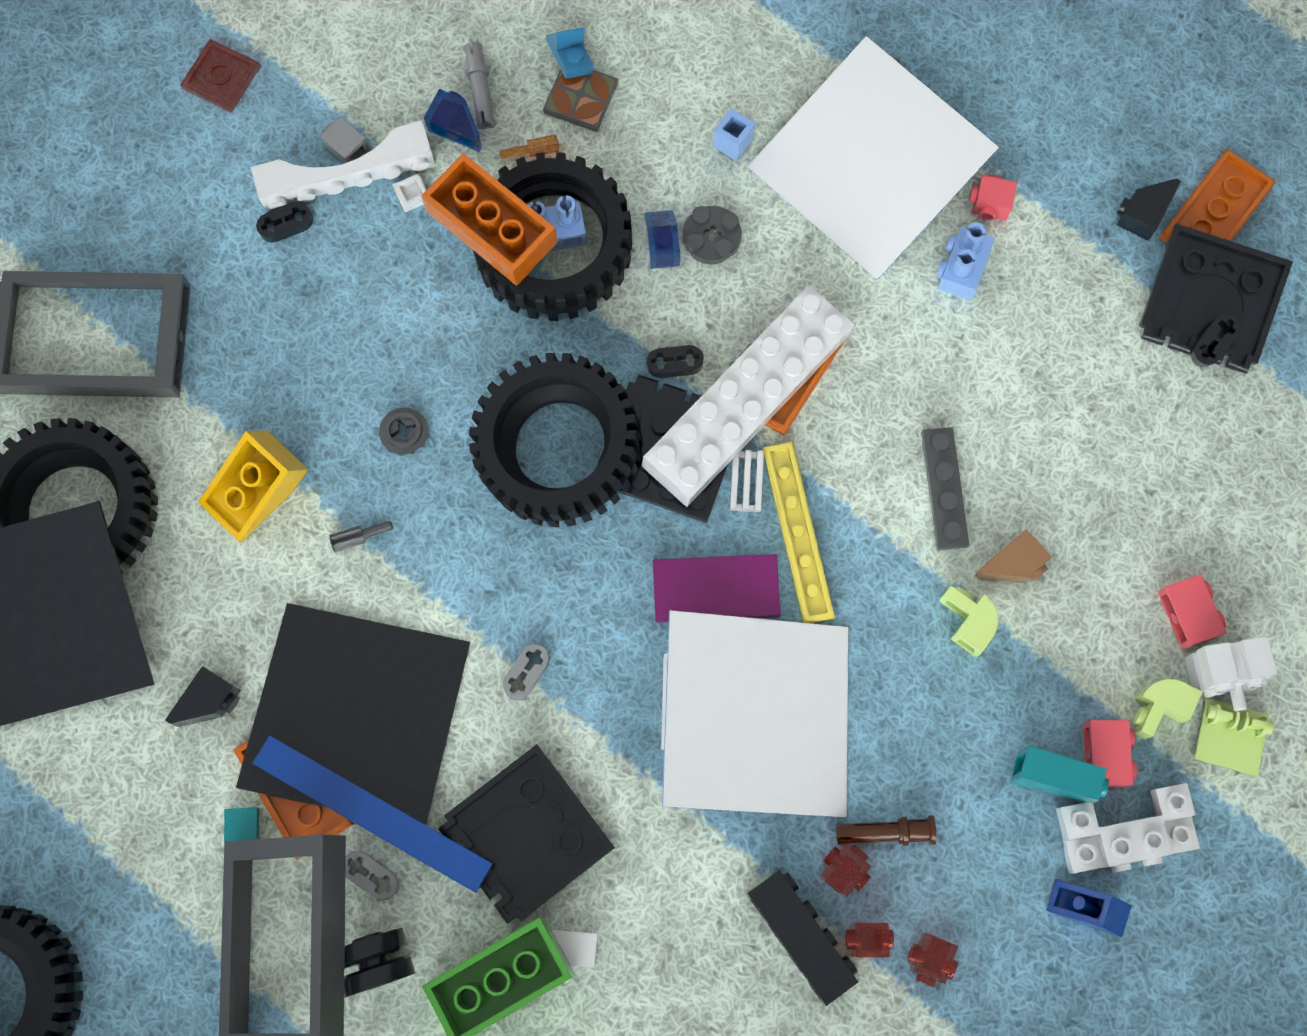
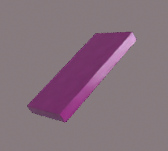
M777 554L653 560L656 623L669 622L670 610L746 618H775L781 616Z

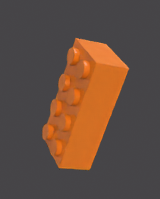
M464 153L421 195L427 213L516 286L558 243L556 229L553 225Z

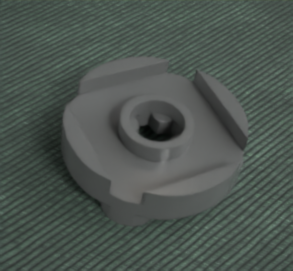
M699 206L693 210L692 214L685 221L683 243L685 248L691 253V256L701 263L710 265L722 263L733 256L741 244L742 230L738 216L719 206ZM710 229H715L716 233L721 236L715 237L714 241H709L708 235L704 233L710 231Z

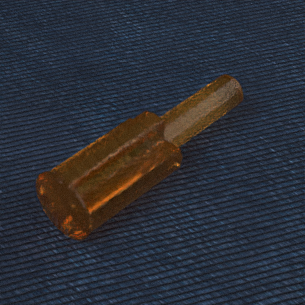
M555 134L527 140V145L502 149L499 153L502 159L528 153L530 157H535L536 153L545 152V154L559 152L560 146Z

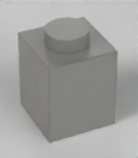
M342 117L328 124L323 134L320 135L325 149L342 164L358 159L370 152L366 138Z

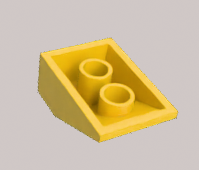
M268 430L245 431L198 503L239 542H243L293 493L309 469Z

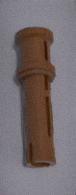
M934 815L928 816L927 819L908 820L905 816L898 818L896 822L836 823L838 845L877 842H899V845L902 844L903 846H908L909 842H929L930 845H936L937 840Z

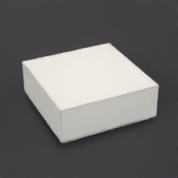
M419 173L392 184L404 212L424 205L421 195L427 189Z

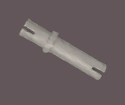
M472 42L473 49H471L470 44L467 43L464 46L468 65L466 76L471 83L477 128L481 130L487 129L486 123H489V128H493L496 124L493 117L487 81L489 70L484 64L482 44Z

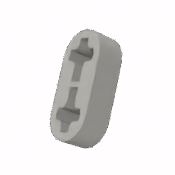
M539 644L526 646L505 676L503 689L511 699L523 700L527 698L547 669L549 655L543 646ZM538 651L541 652L540 658L543 663L541 665L535 663L530 671L526 670L530 664V660L527 657L528 654L535 655ZM525 673L527 675L523 680V685L526 687L523 692L517 690L515 694L512 693L513 687L510 681L512 679L518 681L522 674Z
M353 851L346 855L345 877L377 899L387 900L397 893L399 880L391 870L364 852ZM360 858L364 859L362 866L370 871L367 876L361 872H356L354 875L351 873L353 867L350 865L352 859L357 861ZM375 875L380 879H385L388 876L390 878L388 884L391 886V890L389 892L383 890L381 893H378L379 885L371 880L372 877Z

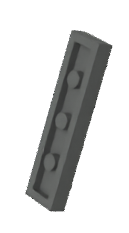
M953 427L922 430L921 436L937 551L968 548L969 539Z

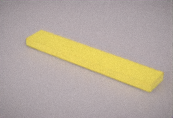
M793 441L765 446L762 448V451H764L765 464L803 623L814 624L833 620L835 615Z

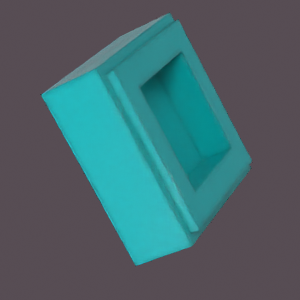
M258 807L224 809V842L259 839Z

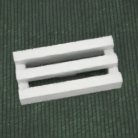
M740 451L732 459L730 511L761 512L764 451ZM739 458H745L743 504H737ZM751 459H757L755 505H749Z

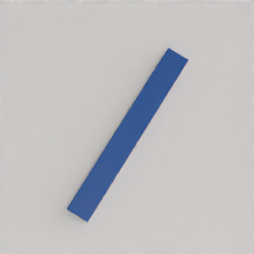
M270 735L252 763L475 893L478 892L493 863Z

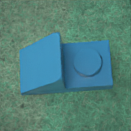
M584 27L546 35V41L565 79L593 74L594 65L583 45Z

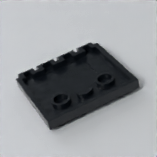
M1176 223L1170 234L1139 323V327L1144 328L1141 339L1162 346L1166 336H1168L1170 340L1167 348L1191 355L1193 345L1209 324L1220 315L1231 314L1239 320L1241 331L1215 364L1220 365L1224 356H1228L1225 367L1247 374L1251 364L1256 365L1259 362L1293 261ZM1228 322L1218 324L1221 326V331L1217 334L1219 339L1226 333L1231 334L1228 330L1230 326ZM1212 342L1205 348H1199L1203 351L1201 355L1203 359L1213 357L1210 354V350L1215 344Z
M639 374L635 383H628L626 393L641 425L639 430L643 436V445H639V448L642 452L641 461H635L638 468L636 477L630 475L628 477L631 484L628 491L625 492L620 488L618 493L707 523L728 464L688 507L641 466L643 456L694 405L701 395L692 393L690 401H685L687 390L664 383L661 392H658L656 389L659 381Z
M537 744L445 814L444 817L447 822L438 828L442 835L456 843L462 841L465 844L463 847L493 863L480 888L489 900L499 893L503 896L501 900L494 904V907L507 924L516 917L520 921L526 919L615 849L614 845Z

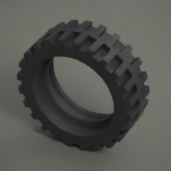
M545 152L536 153V160L526 162L524 156L516 159L517 166L511 170L506 165L498 170L500 178L497 181L524 203L549 195H568L585 203L596 213L602 227L603 239L598 256L582 271L569 277L553 280L526 276L517 286L473 251L478 271L481 273L484 284L487 288H492L494 297L500 303L504 299L508 301L510 310L518 313L520 308L526 309L528 317L536 320L539 313L548 314L549 321H558V314L568 313L569 318L573 319L578 317V309L587 307L589 312L597 309L596 300L603 297L607 301L613 296L612 287L614 284L618 286L622 284L624 269H629L631 262L630 211H627V200L624 193L618 194L617 183L612 177L607 180L604 179L601 167L596 164L592 169L586 167L585 158L576 156L575 161L566 160V154L562 152H556V158H545Z

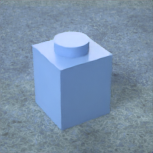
M731 108L714 130L713 147L737 162L754 139L755 123Z

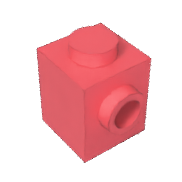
M982 175L978 186L972 185L969 202L974 203L972 214H977L984 220L1000 219L1006 221L1013 207L1017 182L1004 180L998 175Z

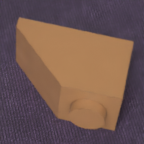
M1026 529L980 568L975 576L980 580L1023 583L1031 577L1035 581L1048 570L1045 563L1052 556Z

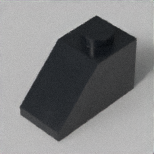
M1172 179L1136 189L1130 199L1125 197L1116 213L1121 215L1117 226L1149 241L1157 230L1181 181Z
M202 666L165 721L174 726L182 727L221 718L226 712H232L237 706L240 699L238 694L241 690Z

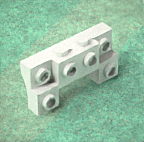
M1184 783L1150 790L1156 812L1155 817L1104 827L1098 826L1093 803L1086 802L1057 808L1056 812L1061 828L1069 874L1104 867H1111L1112 873L1132 869L1131 862L1142 861L1143 866L1163 863L1162 856L1200 849L1192 816L1196 814L1188 784Z

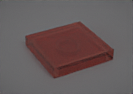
M209 39L180 86L183 90L232 113L261 66L259 62Z

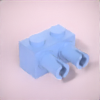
M566 195L565 201H563V196H561L554 206L545 207L539 201H536V206H533V202L528 204L529 207L556 229L558 243L549 252L587 245L586 231L579 201L575 202L571 196Z
M975 222L971 223L967 228L961 226L957 236L951 234L945 252L950 253L948 261H941L936 274V278L941 279L937 289L970 301L972 300L995 240L994 237L986 235V229L982 224Z

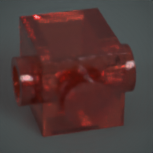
M844 845L840 850L834 847L824 858L823 862L827 866L820 873L819 877L843 898H846L854 888L859 892L871 877L867 872L872 866L866 862L869 857L857 846L853 845L849 848L847 845Z
M851 922V929L845 930L846 950H851L852 957H890L889 950L894 949L893 930L889 929V923Z
M922 933L919 943H913L907 957V962L911 963L909 971L917 974L916 981L933 988L936 982L946 984L947 979L952 980L955 975L958 961L954 960L959 946L931 934Z

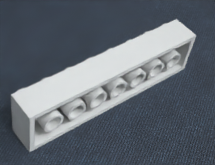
M808 285L643 456L641 466L688 507L848 338L854 324Z

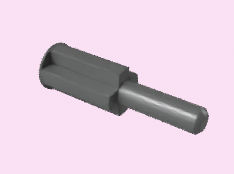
M391 521L365 529L357 526L329 535L331 547L334 552L366 543L365 538L393 530V524Z

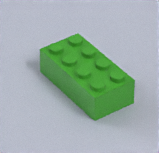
M543 916L422 985L447 1036H474L576 975Z

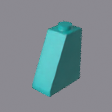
M1028 746L1017 753L1010 784L1087 803H1095L1100 801V797L1104 798L1106 796L1109 779L1105 778L1106 768Z

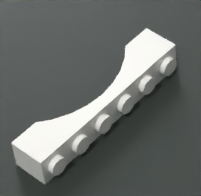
M421 120L393 128L388 136L373 150L358 159L341 165L305 167L278 159L253 166L251 171L258 198L264 209L276 210L297 201L302 203L310 202L315 199V196L326 193L329 195L339 194L344 188L355 185L357 187L368 186L373 180L381 178L394 179L402 172L410 170L422 171L427 169L429 165L435 164Z

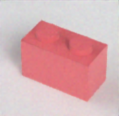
M1201 574L1166 586L1157 592L1182 650L1216 639L1227 633L1225 630V618L1216 609L1212 600L1213 592L1211 586L1207 581L1203 580Z
M1089 720L1083 723L1085 762L1107 769L1105 778L1109 779L1108 788L1133 786V780L1137 778V765L1135 761H1132L1131 748L1135 745V733L1130 728L1129 720Z

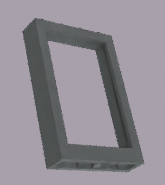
M3 271L2 281H0V394L180 398L190 283L183 274ZM19 287L163 290L155 376L8 374Z
M322 834L224 842L219 1036H344L346 835ZM312 856L310 1033H248L252 860Z

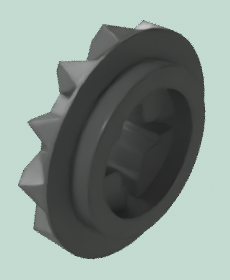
M397 408L383 418L379 427V436L382 444L389 452L400 456L403 454H414L420 447H424V442L428 436V426L425 418L418 411L411 408ZM398 422H402L407 429L412 428V431L408 433V442L402 436L396 437V434L400 432Z

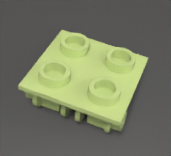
M1208 698L1205 700L1194 760L1258 777L1266 734H1272L1274 723L1269 721V714L1251 709L1234 711L1232 704Z

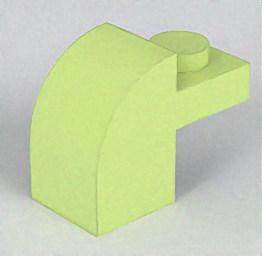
M950 586L939 601L964 619L951 637V640L973 656L978 657L997 631V610L993 602L985 594L975 603L971 600L973 598L972 595L960 587L955 589L953 586Z
M1175 679L1160 680L1145 687L1134 699L1145 705V708H1139L1133 719V724L1137 725L1134 730L1135 735L1144 740L1153 737L1163 715L1180 724L1189 721L1203 692Z

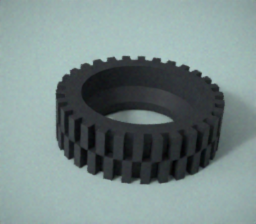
M545 353L546 362L541 363L537 355L529 357L531 366L525 368L522 362L519 361L513 364L517 372L512 376L506 370L499 374L503 381L500 386H497L493 381L487 386L492 396L489 399L481 395L478 400V404L483 409V412L475 410L471 419L476 423L477 427H470L469 436L475 442L470 443L469 448L470 453L476 458L472 462L474 468L480 473L478 476L481 481L511 513L514 512L525 521L529 518L534 524L541 526L543 521H546L550 527H559V521H564L567 526L576 525L575 518L581 517L585 523L593 520L590 512L597 510L600 515L607 512L608 510L604 504L610 500L615 505L621 499L617 494L620 488L625 492L628 491L631 486L628 477L629 475L636 477L638 468L635 461H641L642 458L639 445H643V436L639 430L641 425L636 411L621 383L618 384L611 372L606 374L603 366L596 362L591 366L588 358L579 356L578 361L575 362L572 354L563 353L562 361H559L555 353ZM555 403H572L589 410L599 420L604 433V450L595 470L579 483L564 488H549L533 482L522 472L516 456L517 437L525 421L537 410Z
M60 418L50 419L51 428L42 421L34 423L35 433L32 434L29 430L23 428L17 432L21 438L20 441L15 442L10 437L6 439L3 444L8 450L4 454L0 453V528L29 520V507L32 497L40 484L50 475L69 467H88L103 473L111 481L117 494V509L108 530L119 565L124 562L131 567L137 561L130 554L134 549L143 553L147 545L140 541L142 536L152 537L154 529L148 526L147 523L148 521H157L158 513L151 508V505H158V496L151 491L156 489L154 480L148 476L151 472L134 450L103 426L99 428L95 423L87 420L82 424L76 418H68L67 424Z
M0 905V952L6 954L18 966L26 988V1000L22 1016L9 1036H72L75 1029L68 1026L69 1022L79 1020L81 1010L73 1009L74 1002L83 1000V991H75V982L83 981L82 972L73 973L72 965L80 962L77 954H67L66 952L72 944L68 938H58L57 935L61 930L56 925H46L48 919L44 916L31 915L32 911L25 908Z

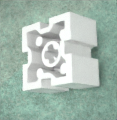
M1268 636L1235 643L1227 642L1203 646L1196 653H1192L1185 658L1191 686L1202 691L1206 699L1225 695V692H1229L1234 711L1247 709L1244 693L1255 691L1256 687L1267 685L1266 679L1278 675Z

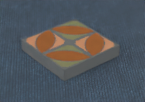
M560 69L544 105L543 112L544 114L598 132L618 86V78L593 70V74L565 79Z

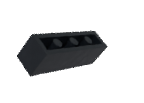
M778 870L746 893V895L823 1005L828 1006L858 983L854 976L858 970L847 955L841 958L834 947L838 942L827 927L822 930L814 920L819 915L808 900L802 903L795 893L799 887L788 872L783 875Z

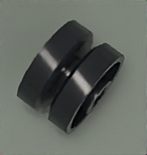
M403 928L384 933L381 931L355 939L351 941V944L345 946L344 969L358 965L359 971L344 976V998L416 974L411 957L405 955L391 960L389 958V954L400 951L407 945Z

